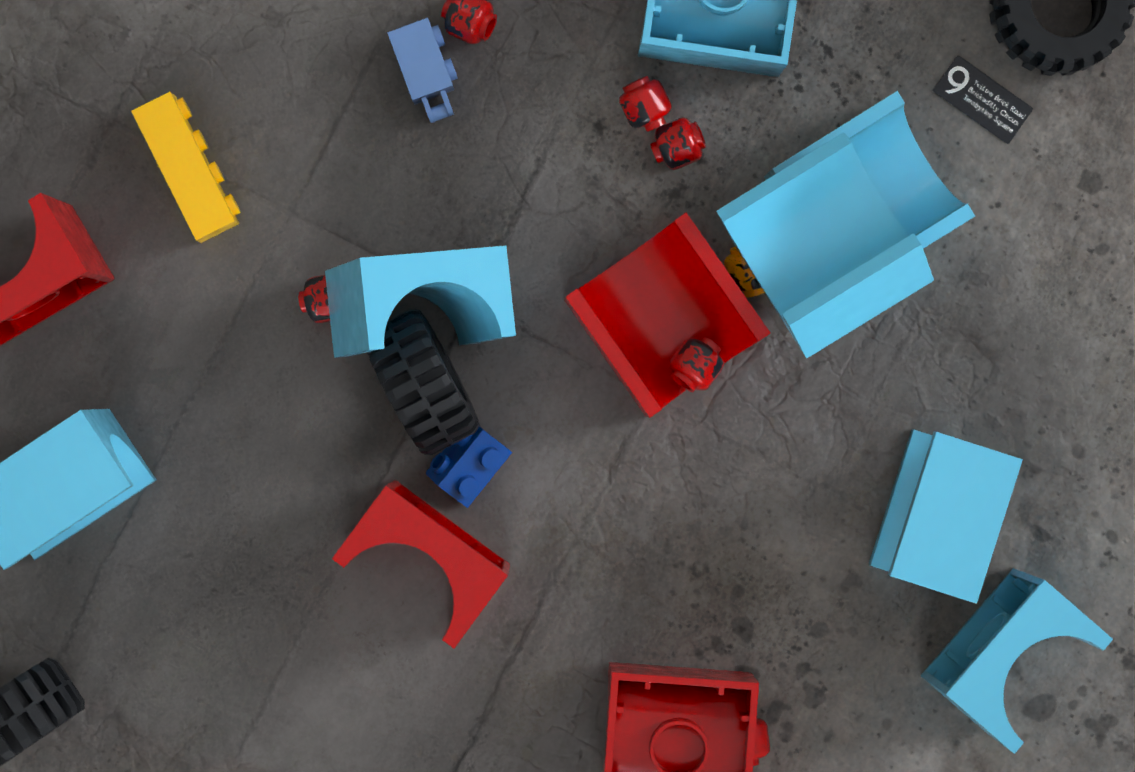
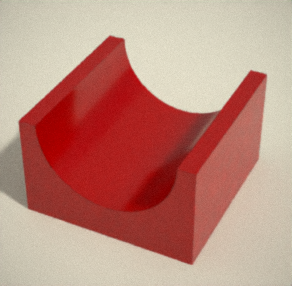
M39 193L28 200L36 226L35 243L31 256L24 268L12 280L0 286V346L115 280L73 206L43 193Z
M687 212L616 264L568 294L564 300L643 414L648 418L661 411L667 404L686 391V389L672 379L671 373L673 371L670 368L671 358L685 340L689 338L702 340L703 337L709 338L721 348L719 355L723 362L726 363L771 333Z
M394 480L384 487L333 556L332 560L344 568L362 551L387 543L410 545L430 555L442 567L452 587L454 600L453 616L442 640L455 649L508 577L510 563L404 485Z
M609 662L608 710L603 772H753L759 682L751 672Z

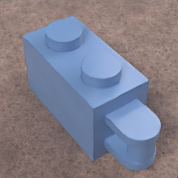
M425 18L387 32L414 105L423 102L430 123L454 115L446 93L454 90L452 81L458 79L451 58L443 60L439 47L444 46L445 42L439 26L431 27L429 19ZM441 95L444 103L430 108L428 100Z

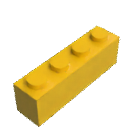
M168 92L132 110L131 112L195 240L202 243L238 225L239 222L235 215L241 213L232 194L225 196L219 184L225 181L215 161L209 164L203 152L209 149L199 129L193 132L187 120L192 117V113L184 98L177 99L174 94Z

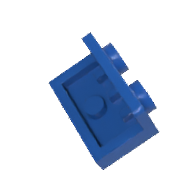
M479 426L476 433L445 448L442 453L436 455L430 464V468L426 471V475L438 487L468 508L512 452Z

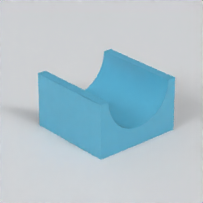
M647 0L638 56L779 77L788 65L797 0Z
M898 91L777 165L764 176L765 180L769 179L845 132L870 179L895 218L908 235L915 234L923 248L975 217L970 206L958 200L947 189L926 160L910 130L904 112L905 102Z
M845 132L716 211L738 252L806 358L934 281L922 244L914 233L908 235L895 218L870 179Z
M507 246L363 257L325 271L334 358L384 349V336L388 319L397 303L407 294L421 296L440 307L452 322L459 345L476 344L516 336Z
M110 409L79 410L0 463V565L3 570L8 569L29 554L34 560L40 558L156 481V478Z
M912 429L868 565L888 571V575L977 604L1023 459L934 431L933 435Z
M1013 568L921 674V677L982 730L1015 754L1024 742L1014 732L1008 721L1003 695L1006 677L1015 660L1033 644L1051 637L1071 636L1103 651L1113 639L1046 580Z

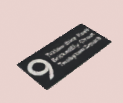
M959 55L956 56L933 89L934 93L1006 144L1011 142L1033 110L1027 103Z

